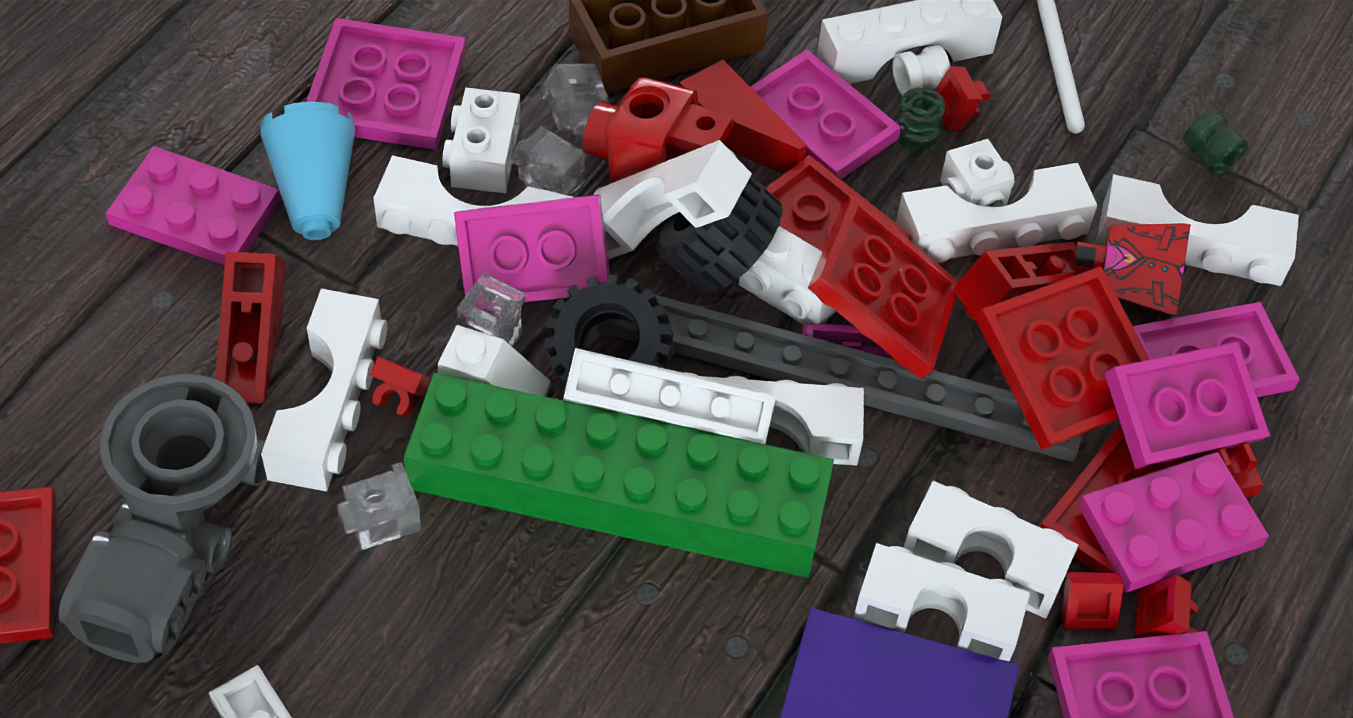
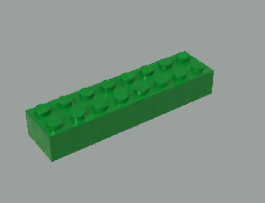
M434 373L404 455L407 487L410 490L809 578L834 463V459L438 373Z

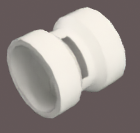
M940 45L926 47L917 55L911 51L896 54L892 64L896 87L905 98L918 95L925 88L935 91L950 68L948 56Z

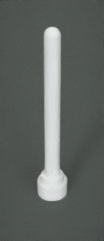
M1036 0L1067 129L1071 133L1077 134L1084 129L1085 122L1055 1Z

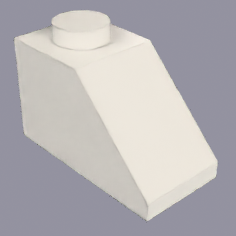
M456 325L438 362V374L547 397L551 389V381L504 339Z

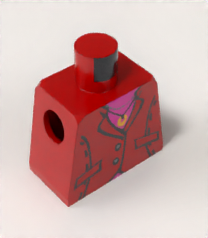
M1191 224L1110 225L1107 229L1105 246L1077 242L1073 270L1086 272L1101 266L1120 302L1163 316H1176Z

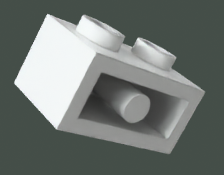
M465 87L461 106L454 105L452 111L451 132L455 133L454 139L446 140L443 150V167L450 168L451 187L506 194L521 125L520 94Z
M779 226L771 243L761 257L749 270L739 277V286L801 324H825L835 313L832 307L822 303L817 295L808 289L822 251Z

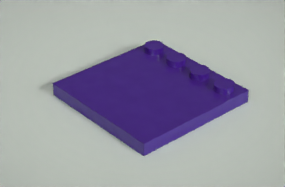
M810 607L780 718H1008L1019 664Z

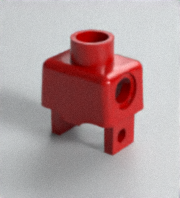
M639 78L632 84L619 106L601 101L593 108L585 126L583 149L588 155L608 161L611 184L718 140L724 143L733 128V116L699 106L698 93L694 89L650 78Z

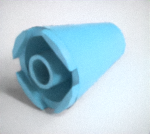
M314 101L292 103L284 106L285 114L272 119V112L264 117L260 124L261 139L293 230L302 234L306 239L321 240L329 237L331 232L340 227L355 137L354 119L349 112L347 118L339 114L338 106L331 103Z

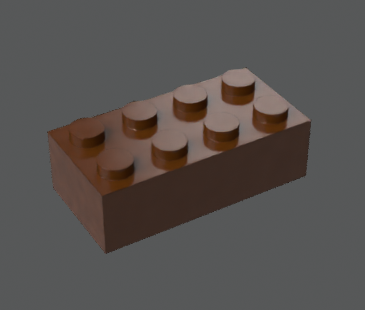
M569 0V34L602 96L630 88L639 78L659 80L709 66L722 59L726 61L762 51L765 46L769 13L761 0Z

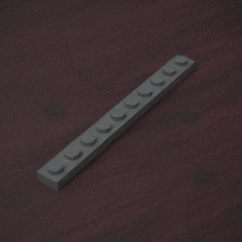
M656 295L658 303L663 305L674 335L673 342L676 354L775 381L792 380L801 384L815 385L839 383L847 387L864 388V405L1073 463L1077 456L1082 435L1041 451L1012 391L932 370L924 378L919 379L906 367L899 365L894 359ZM608 319L597 324V332L639 343V332L636 326L628 321Z

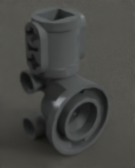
M176 374L164 376L133 389L115 405L108 415L100 436L101 460L110 482L125 497L126 502L123 503L118 511L111 533L103 530L99 531L90 541L63 593L59 606L60 622L65 624L76 638L98 652L133 663H146L154 658L156 652L162 654L169 653L177 642L201 592L206 571L217 573L225 563L231 545V530L229 527L206 521L204 511L215 505L240 482L259 486L266 477L261 455L266 440L257 438L250 408L233 388L219 380L202 375ZM180 465L188 467L184 469L174 470L176 467Z

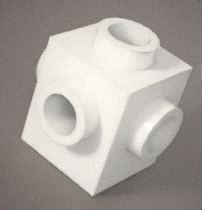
M985 139L947 151L940 181L943 186L947 185L956 195L970 203L985 207L1007 206L1011 189L1014 185V174L1009 163L1003 161L989 139Z

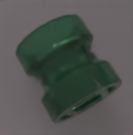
M920 87L910 89L903 94L899 105V116L896 120V123L901 126L900 136L897 140L899 144L913 151H924L936 144L940 134V123L945 113V101L940 94L934 90Z
M1212 110L1197 118L1189 126L1184 134L1183 141L1193 152H1200L1204 156V164L1213 173L1217 174L1228 170L1241 159L1248 148V142L1237 131H1230L1227 128L1228 121L1217 110Z

